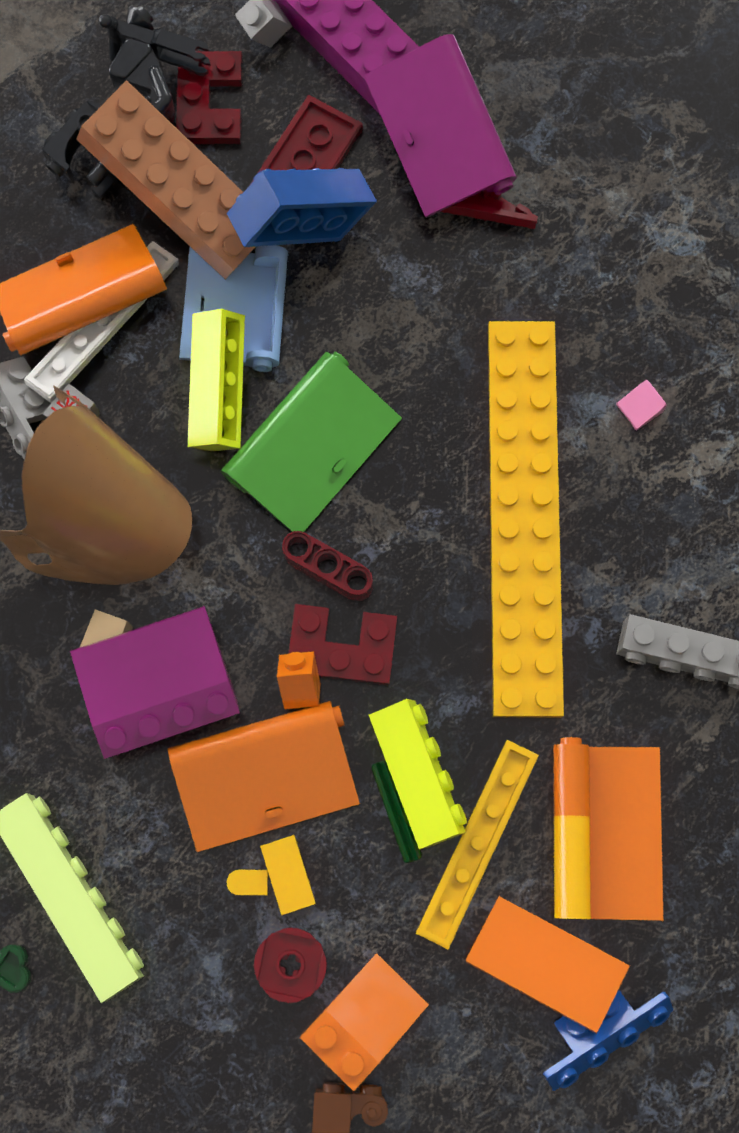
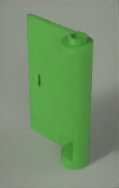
M325 352L220 471L232 485L243 493L250 494L291 532H304L402 419L400 415L348 368V361L337 352L333 354Z

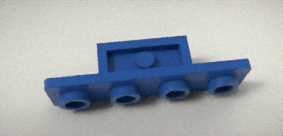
M618 990L597 1034L565 1016L555 1021L556 1029L573 1053L543 1073L552 1090L556 1091L559 1088L571 1086L577 1081L579 1074L590 1067L596 1068L602 1065L609 1058V1054L621 1046L628 1047L639 1038L640 1033L649 1027H657L664 1023L673 1011L670 998L666 992L660 993L634 1011L620 990Z

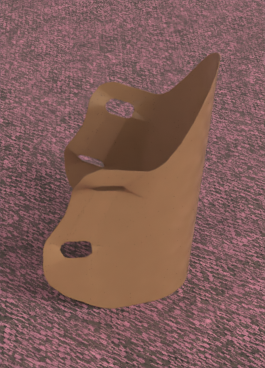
M53 386L56 397L66 407L52 412L38 426L27 447L22 472V491L27 526L21 531L0 530V541L9 548L15 559L26 569L48 577L93 584L118 585L145 580L160 574L177 560L190 538L192 513L188 501L169 480L82 402ZM68 397L79 406L68 407L65 403L66 398ZM46 553L50 556L52 562L36 565L28 559V554Z

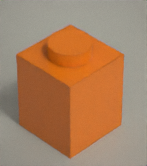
M314 651L292 652L279 655L277 680L284 709L319 706L321 683Z

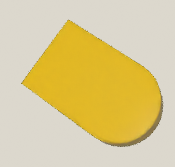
M235 870L227 878V887L235 895H268V870Z

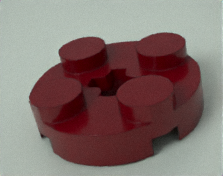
M284 928L270 934L260 944L254 959V973L260 986L271 998L286 1003L298 1002L311 996L321 986L327 970V959L322 944L311 933L299 928ZM289 954L296 955V962L301 963V969L294 970L292 976L286 975V968L280 966L281 960L288 959Z

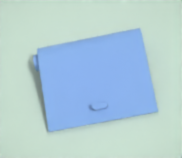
M278 245L256 247L255 253H250L226 280L191 247L189 248L179 360L191 361L192 314L222 308L245 315L243 366L252 367L253 370L259 372H269L273 367L279 365L288 251L284 247Z

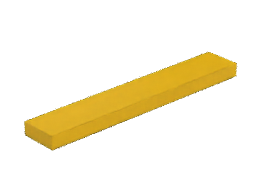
M506 740L465 827L466 833L462 834L416 934L449 949L535 765L538 754Z

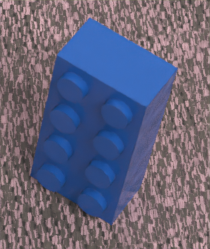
M265 169L255 175L254 181L245 192L236 198L235 204L227 212V215L244 247L340 241L371 209L377 200L360 169Z

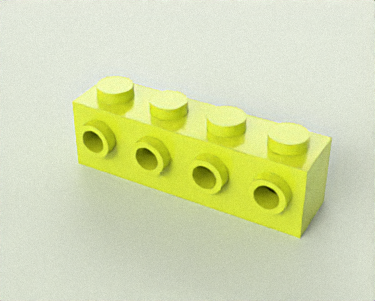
M222 308L192 314L188 447L206 451L240 449L245 315Z
M405 699L370 714L371 723L418 848H429L466 833L463 826L467 824L465 813L459 803L455 805L450 791L454 790V786L449 773L446 770L442 771L437 759L441 756V752L435 738H429L425 724H428V718L422 705H417L414 700Z

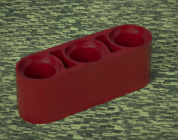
M293 531L284 538L282 550L290 566L350 600L363 601L370 596L373 589L372 574L364 565L305 532ZM296 543H302L308 547L307 552L302 556H293L289 553V550ZM328 559L333 560L337 564V568L331 573H323L318 568L322 561ZM354 576H361L367 581V584L361 590H353L348 586L349 580Z

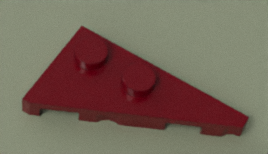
M486 189L440 211L535 229L538 216L532 214L530 209L519 203L515 206L502 198V194L496 195L495 192H487Z

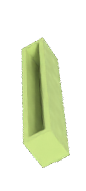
M25 793L0 810V836L101 1003L106 1002L144 977L140 970L144 967V964L133 948L128 951L121 938L125 936V933L119 922L114 917L109 919L102 908L106 905V902L100 891L96 887L92 889L89 887L84 878L88 873L81 860L77 856L72 859L66 849V846L69 845L66 835L59 826L54 828L47 816L51 814V811L45 801L40 796L35 798L34 795Z

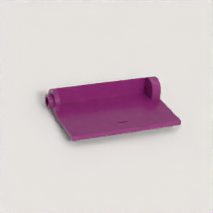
M453 34L440 36L363 75L426 218L485 189L487 192H495L496 195H500L513 188L512 183L517 179V176Z

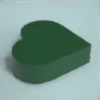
M18 944L5 946L0 951V987L11 993L25 990L31 981L30 971L26 967L28 954Z

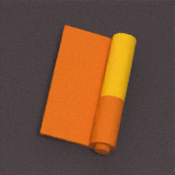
M560 738V744L553 745L554 918L663 921L660 747H589L582 744V738Z

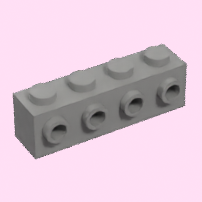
M631 614L623 621L616 655L624 656L626 661L642 665L646 664V662L660 665L659 668L661 670L672 673H680L681 670L693 673V677L700 680L714 681L717 679L728 682L730 687L739 689V641Z

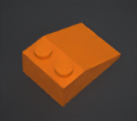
M376 953L302 1033L300 1038L354 1092L429 1004Z

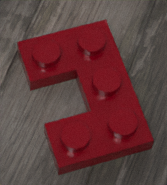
M196 51L206 55L210 60L211 66L198 65L208 70L209 73L204 76H199L192 71L178 67L176 128L193 144H241V110L210 109L211 86H242V51Z
M295 604L289 653L314 651L319 677L380 685L390 684L397 616L363 612L359 645L326 642L329 608Z

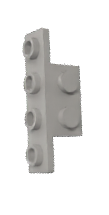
M23 356L0 363V424L6 427L12 438L14 449L25 460L27 447L34 434L29 424L46 419L42 413L51 403L25 384L24 378L32 370Z

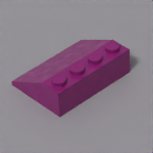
M205 606L70 651L92 728L104 759L240 713L238 700Z

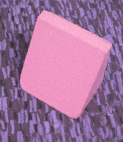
M648 380L639 384L616 404L635 430H638L663 413L667 406Z

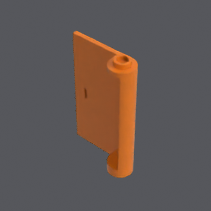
M134 224L76 250L62 254L49 262L0 283V313L8 332L2 335L11 352L17 350L20 356L167 290L162 275Z
M328 701L319 704V706L307 707L168 748L170 764L197 852L360 804L338 729L345 726L339 706L332 707L331 702ZM275 807H281V808H276V809H273V810H270V811H267V812H266V810H268V809H272V808H275Z

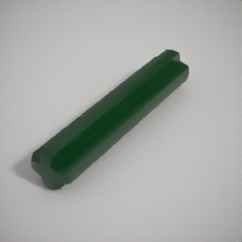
M386 760L377 762L372 765V772L405 863L417 861L422 858V853L418 848Z

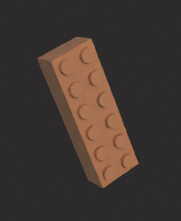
M127 80L81 126L76 140L225 280L255 248L243 246L227 215V212L235 204L236 198L243 191Z

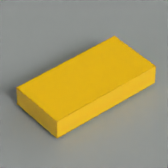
M295 835L260 846L281 915L316 904Z

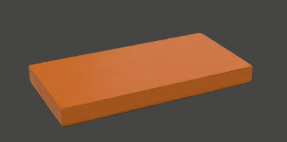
M500 896L465 960L466 963L596 1034L630 968V965Z

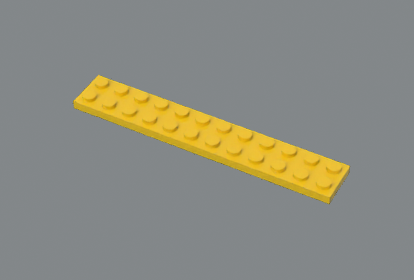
M489 321L493 717L562 718L564 716L555 322Z

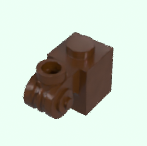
M323 1083V1089L316 1088L314 1092L312 1133H350L351 1120L358 1114H362L364 1122L369 1126L375 1127L384 1123L388 1115V1106L381 1094L382 1086L362 1084L359 1091L353 1092L352 1090H345V1084Z

